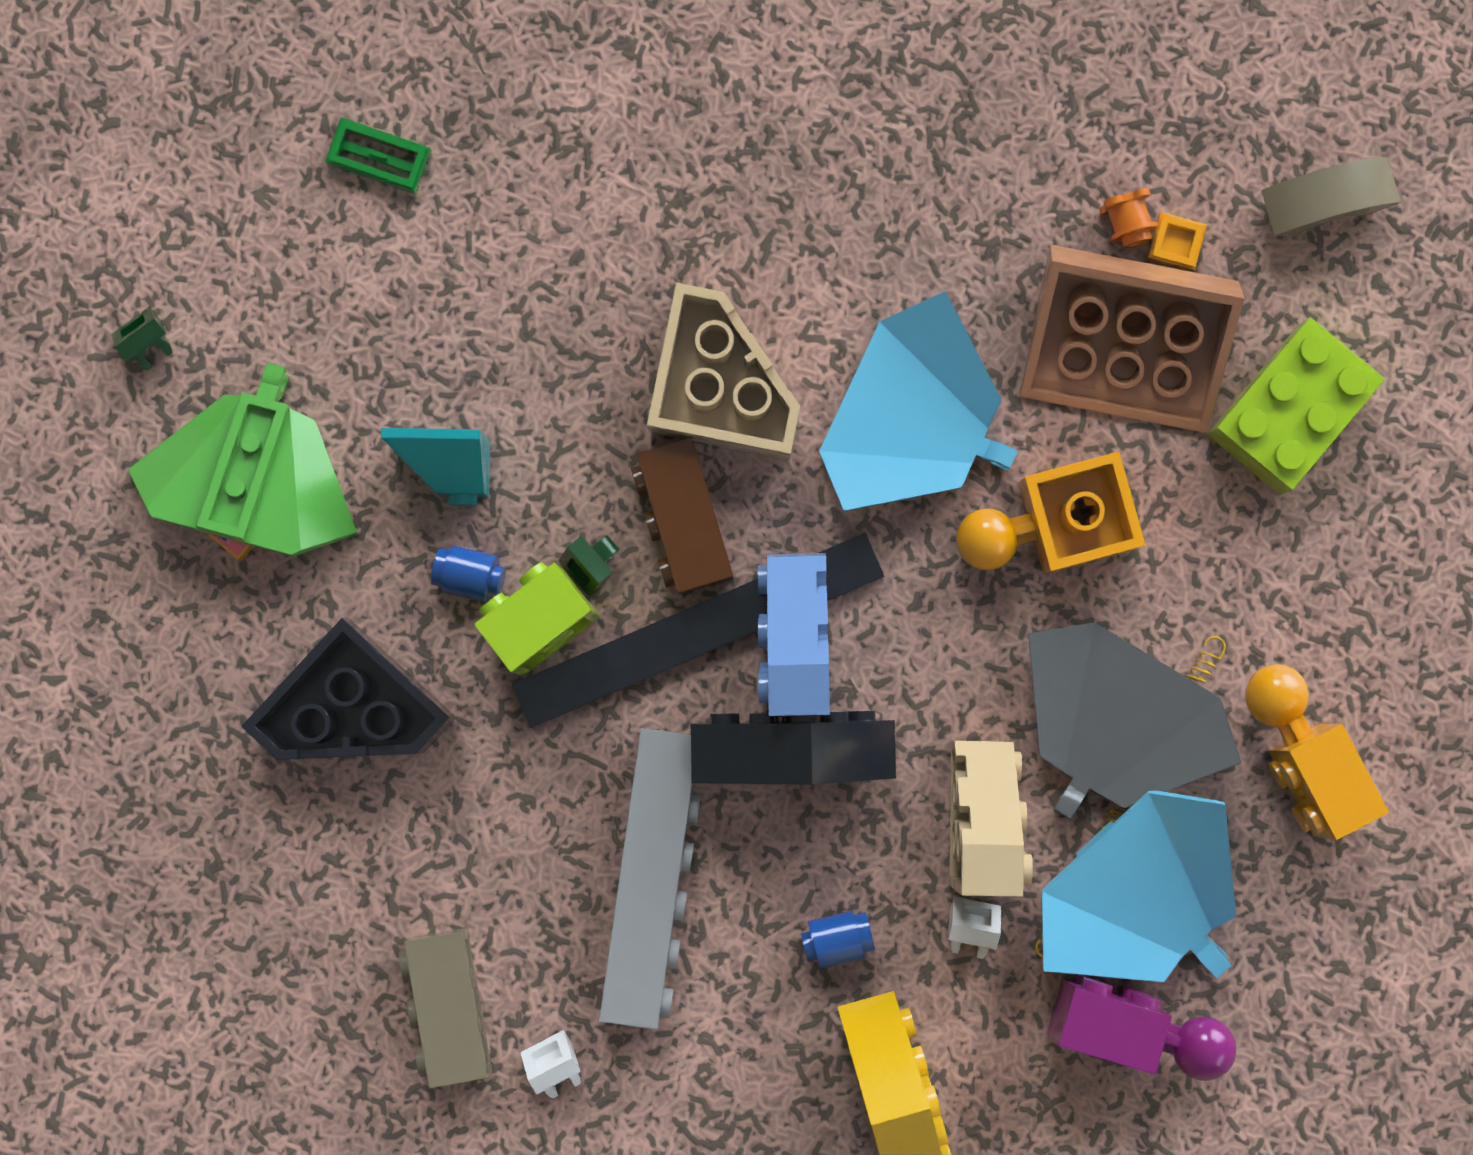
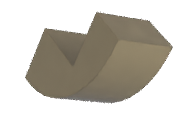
M1388 157L1364 159L1325 168L1261 190L1274 236L1297 235L1345 216H1365L1401 203Z

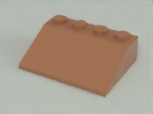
M1050 245L1034 317L1020 397L1208 433L1245 299L1240 282Z

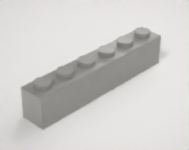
M641 728L599 1022L658 1030L660 1017L670 1018L674 989L664 988L667 968L677 969L680 940H674L671 937L674 920L683 921L687 899V892L678 891L681 871L690 872L694 849V843L685 842L687 823L697 824L701 795L692 794L691 735L646 728Z

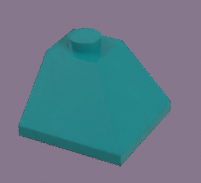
M381 428V438L439 496L448 497V505L477 506V498H489L491 441L481 430Z

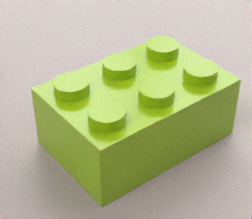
M1309 317L1295 328L1207 435L1276 493L1282 495L1296 487L1384 382L1385 378L1314 319Z
M540 562L520 577L519 582L523 587L508 597V595L505 596L503 593H500L479 609L483 617L474 625L511 673L525 676L600 618V615L566 571L555 562L549 567Z

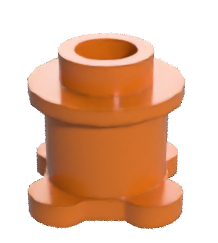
M1142 188L1131 193L1111 197L1104 201V206L1099 208L1101 216L1109 214L1115 233L1111 236L1112 243L1122 242L1124 249H1128L1152 240L1150 233L1155 231L1158 225L1157 222L1151 221L1145 203V198L1151 196L1149 188Z

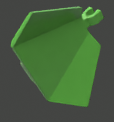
M267 362L256 396L244 392L241 393V396L223 395L128 469L151 517L156 520L291 557L354 537L358 534L316 421L290 409L288 404L279 402L285 393L289 380V375H286V368Z

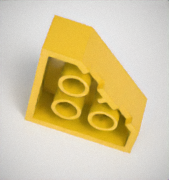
M894 991L838 1006L879 1155H951L941 1117L939 1101L934 1086H931L922 1047L912 1048L909 1038L917 1036L909 1007L899 1009Z

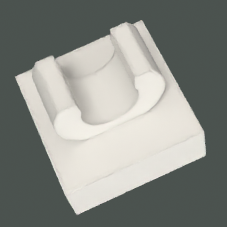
M954 896L949 914L948 940H951V951L958 954L961 943L977 946V958L983 959L988 953V948L997 949L1001 935V906Z
M564 1030L521 1052L528 1082L536 1094L545 1091L549 1097H557L555 1085L567 1078L571 1079L575 1087L581 1084L580 1068L574 1048Z

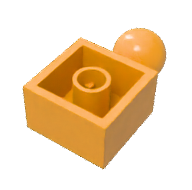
M1119 451L1025 476L1018 484L1027 514L1009 518L1005 513L996 509H979L970 513L962 520L956 535L957 549L961 557L972 567L981 570H994L1004 566L1014 556L1017 546L1035 542L1044 575L1134 551L1146 546ZM1075 502H1078L1081 509L1089 508L1091 512V517L1084 520L1085 526L1081 525L1078 520H1073L1071 516V511L1075 509Z
M1273 664L1265 666L1256 671L1249 679L1245 689V702L1249 712L1256 720L1267 726L1277 727L1285 741L1268 750L1274 760L1268 763V767L1281 789L1289 788L1296 802V805L1292 806L1291 810L1300 828L1305 833L1311 830L1313 836L1338 840L1390 813L1343 724H1318L1310 728L1303 715L1309 701V691L1303 677L1296 670L1285 665Z

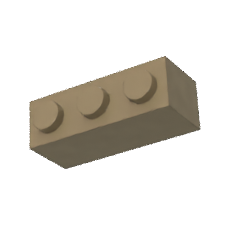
M468 928L409 938L404 942L405 950L399 951V965L403 980H411L413 999L407 1000V1011L411 1028H419L422 1047H418L415 1050L419 1076H427L429 1089L488 1078L492 1073V1066Z

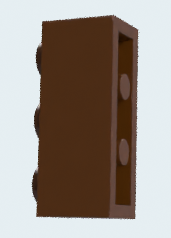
M692 437L636 453L639 466L631 468L638 495L648 493L653 512L644 515L652 542L662 539L667 558L660 559L658 562L666 588L675 585L678 595H682L734 579Z

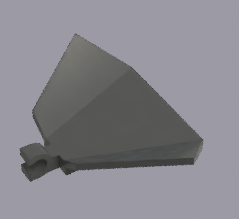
M1095 622L1028 634L1039 754L1042 759L1072 778V781L1054 808L1055 811L1069 820L1073 817L1089 789L1118 806L1127 808L1134 805L1148 791L1168 792L1241 763L1222 700L1217 695Z

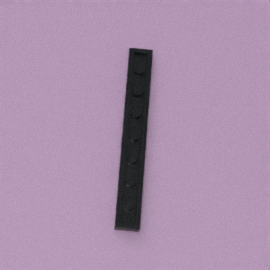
M866 532L818 552L826 553L827 601L885 577ZM755 579L512 683L529 727H536L757 632L759 614H767V594L758 595V579Z

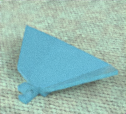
M946 291L878 323L819 450L843 511L960 489L975 457L1007 472L1013 464L1018 450L985 438L1002 399Z
M1148 791L1114 823L1110 821L1076 853L1077 857L1042 889L1043 971L1165 982L1180 959L1189 950L1198 957L1201 963L1217 979L1232 966L1227 960V954L1207 935L1211 930L1236 917L1226 805L1222 801L1163 791Z

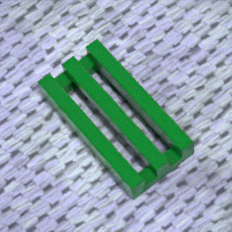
M341 117L325 162L327 165L416 195L420 179L423 177L426 169L427 159L429 160L432 150L430 147ZM349 132L416 155L415 162L412 163L345 140L346 134ZM344 150L410 173L409 179L339 156L340 151Z

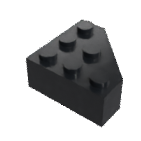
M341 618L241 727L276 760L425 753L457 717L352 620Z
M876 711L830 712V715L769 716V713H749L750 722L740 723L739 713L710 714V723L690 724L691 783L816 785L896 779L895 720H876Z

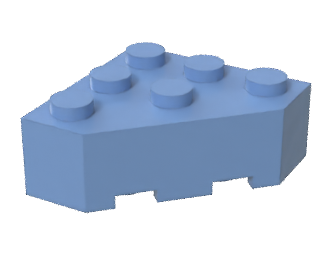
M826 553L768 554L767 565L758 566V595L767 594V614H759L758 647L768 648V662H760L758 673L759 703H768L769 716L830 715Z

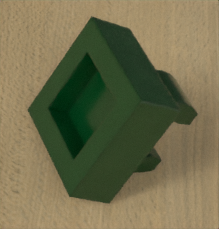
M150 306L111 334L114 346L123 358L129 361L135 356L140 367L147 371L153 368L149 358L145 356V351L148 347L153 345L159 346L167 356L173 353L169 340L164 336L166 332L163 323Z
M608 535L603 537L593 547L589 545L583 536H580L566 548L558 561L590 597L612 575L613 571L608 567L607 563L614 558L613 555L620 549Z

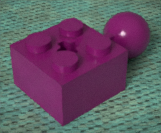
M1077 974L1075 981L1062 977L1046 1033L1058 1046L1156 1075L1161 1054L1165 1052L1173 1055L1176 1064L1186 1075L1201 1081L1215 1080L1226 1074L1232 1067L1236 1058V1042L1232 1032L1221 1021L1202 1016L1192 1018L1179 1026L1171 1023L1172 1016L1159 1008L1161 1001L1152 998L1153 995L1129 987H1124L1122 995L1113 993V986L1105 984L1106 981L1089 975Z

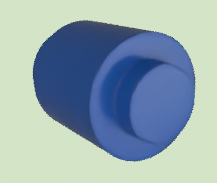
M452 546L450 550L440 548L433 562L431 584L441 587L443 593L487 603L493 594L498 595L501 593L505 581L506 568L499 566V556L458 546Z
M853 910L811 920L808 921L810 931L801 933L807 961L817 960L819 969L865 958L864 953L875 950L866 912L854 915Z

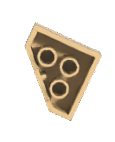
M676 282L647 421L649 432L681 439L692 437L693 441L790 460L800 411L799 403L790 390L787 389L773 368L772 363L752 333L749 332L724 292Z
M951 741L949 886L963 896L1023 897V885L1032 884V855L1024 852L1023 832H1026L1027 804L1019 800L1018 781H1021L1022 755L1021 752L1014 751V742Z

